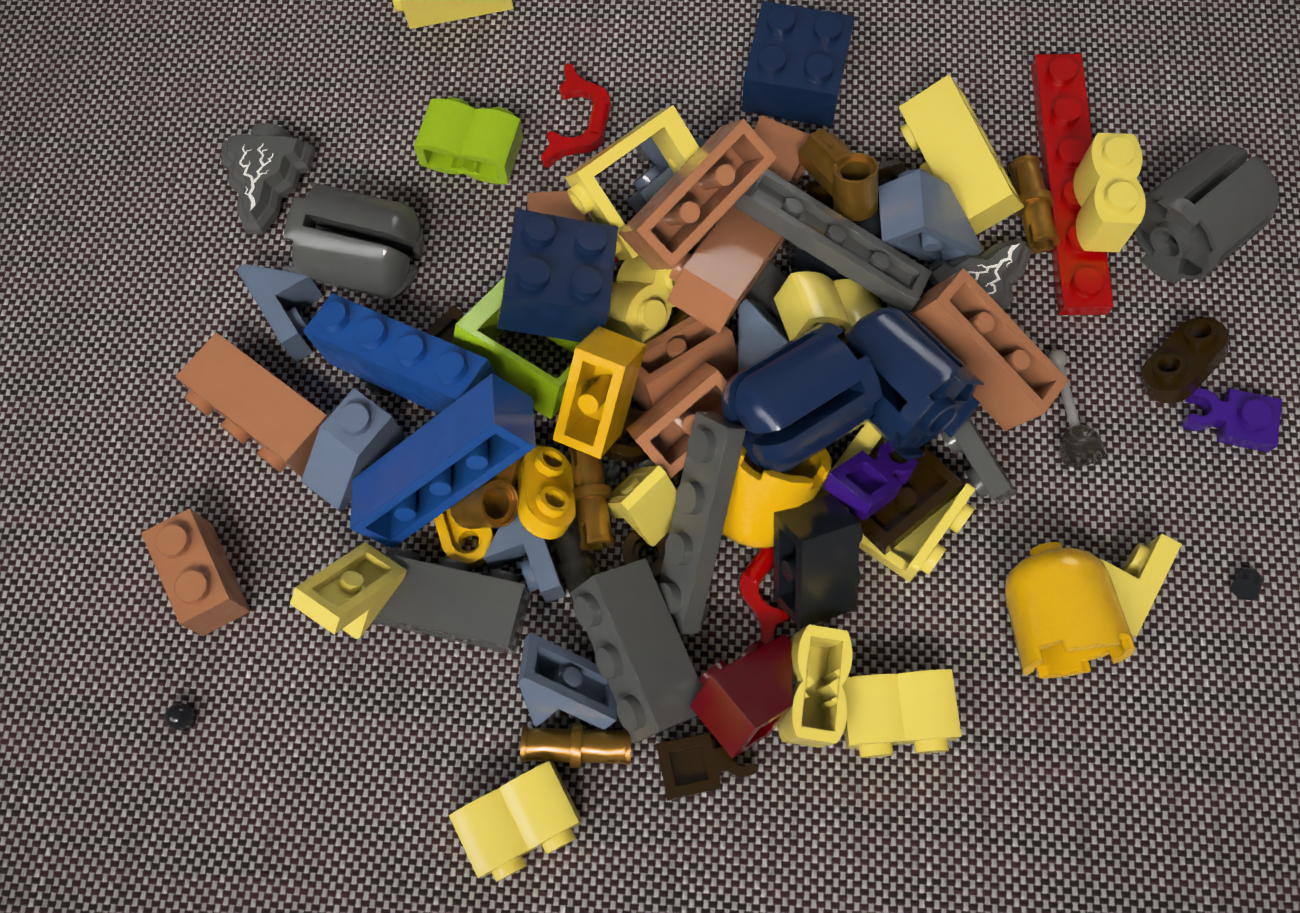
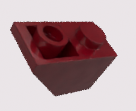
M785 634L767 644H764L761 640L752 643L738 656L735 662L728 665L725 660L719 661L709 668L699 680L703 687L690 707L732 759L768 737L793 705L792 642Z

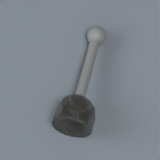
M1059 349L1052 350L1047 357L1067 378L1064 367L1067 363L1066 353ZM1068 381L1061 391V396L1070 428L1061 437L1059 449L1065 466L1082 467L1100 461L1105 457L1106 453L1099 434L1090 426L1080 424Z

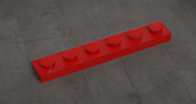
M1036 54L1031 63V75L1042 174L1045 189L1049 190L1053 196L1054 206L1051 208V213L1060 239L1059 245H1053L1054 249L1051 250L1058 316L1108 315L1114 304L1107 252L1084 251L1076 235V219L1081 206L1074 193L1073 180L1077 167L1093 141L1082 54Z

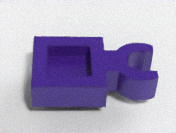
M1197 388L1190 397L1185 399L1186 403L1200 406L1203 409L1204 416L1190 413L1182 420L1184 428L1191 431H1203L1209 426L1218 428L1217 442L1267 453L1277 447L1282 399L1231 388L1222 395V400H1219L1213 392L1203 388Z
M885 442L879 447L874 459L862 450L829 472L823 487L861 520L865 521L897 497L902 485L910 479L917 461L912 459L903 464L894 462L890 458L894 448L888 442Z

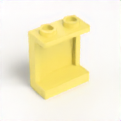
M866 422L831 471L862 450L874 459L879 447L887 441L869 422ZM895 450L890 457L894 462L900 464L908 461V459L902 458ZM824 483L815 499L831 494L823 487ZM966 483L958 495L886 555L864 535L859 543V548L908 582H911L919 569L929 575L947 550L938 544L947 529L949 528L958 534L975 510L967 501L976 488Z

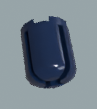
M893 307L877 309L861 317L846 331L845 337L848 341L842 342L848 346L857 360L865 355L868 356L879 378L883 398L874 404L873 415L876 416L868 422L902 458L912 460L924 456L925 454L919 447L931 441L942 431L951 438L968 421L979 406L980 402L973 396L977 385H984V383L912 313Z
M830 323L816 325L731 376L723 388L721 405L724 418L746 428L742 446L747 451L745 456L757 466L769 471H791L876 416L873 415L874 404L883 398L879 378L867 355L857 360L848 346L836 337L844 332L842 328Z

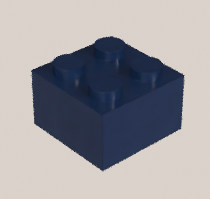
M762 1L744 75L742 112L832 127L855 16Z
M516 208L497 329L582 342L598 326L605 328L610 312L618 227Z

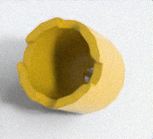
M742 446L722 534L738 544L751 548L773 547L774 512L796 508L815 499L831 470V456L826 448L791 471L777 472L765 470L757 466L745 456L747 451Z
M1059 542L1044 543L1030 550L1031 556L1023 559L1009 572L1005 583V599L1023 675H1029L1034 672L1035 668L1037 669L1039 679L1079 675L1091 672L1088 661L1110 654L1113 664H1116L1133 655L1136 647L1110 573L1105 564L1090 551L1063 548Z

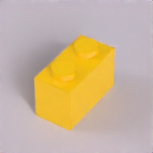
M598 326L575 347L552 440L598 459L603 457L622 434L647 344Z

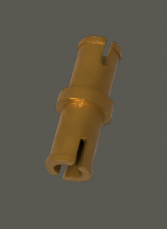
M1035 155L1020 156L1014 159V163L1008 165L1013 186L1024 205V208L1015 214L1022 219L1027 245L1033 249L1032 253H1044L1054 249L1053 245L1057 246L1060 242L1051 213L1054 200L1051 192L1045 189L1039 158Z
M569 447L568 454L571 459L574 489L572 491L575 497V506L577 507L581 538L580 548L588 551L606 549L608 546L614 545L607 500L612 498L611 487L605 485L602 458L598 459Z
M572 723L571 729L522 726L520 759L521 762H570V768H581V763H610L630 766L631 736L627 730L583 729V724Z

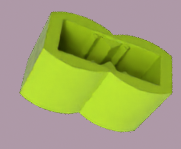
M455 97L431 99L414 144L419 164L446 174H464L486 183L508 184L524 138L521 119L514 116L509 110L501 107L475 109L464 100Z

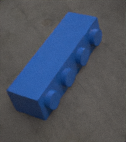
M333 293L303 330V333L330 365L438 414L491 373L497 375L487 358Z
M491 373L352 479L350 529L387 547H395L536 448L533 398Z

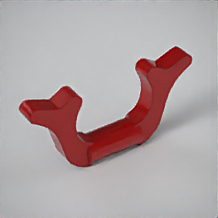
M567 63L564 66L566 80L559 86L560 96L564 100L574 97L586 98L592 101L593 107L588 127L580 136L565 137L554 131L547 133L549 145L541 155L543 166L546 168L551 167L556 161L565 156L592 152L599 148L605 140L604 135L610 110L612 109L610 95L602 86L581 78L571 63Z
M774 546L759 549L742 572L738 583L740 596L758 620L760 640L764 644L772 641L775 627L786 622L789 618L784 610L768 605L759 594L760 583L774 565Z

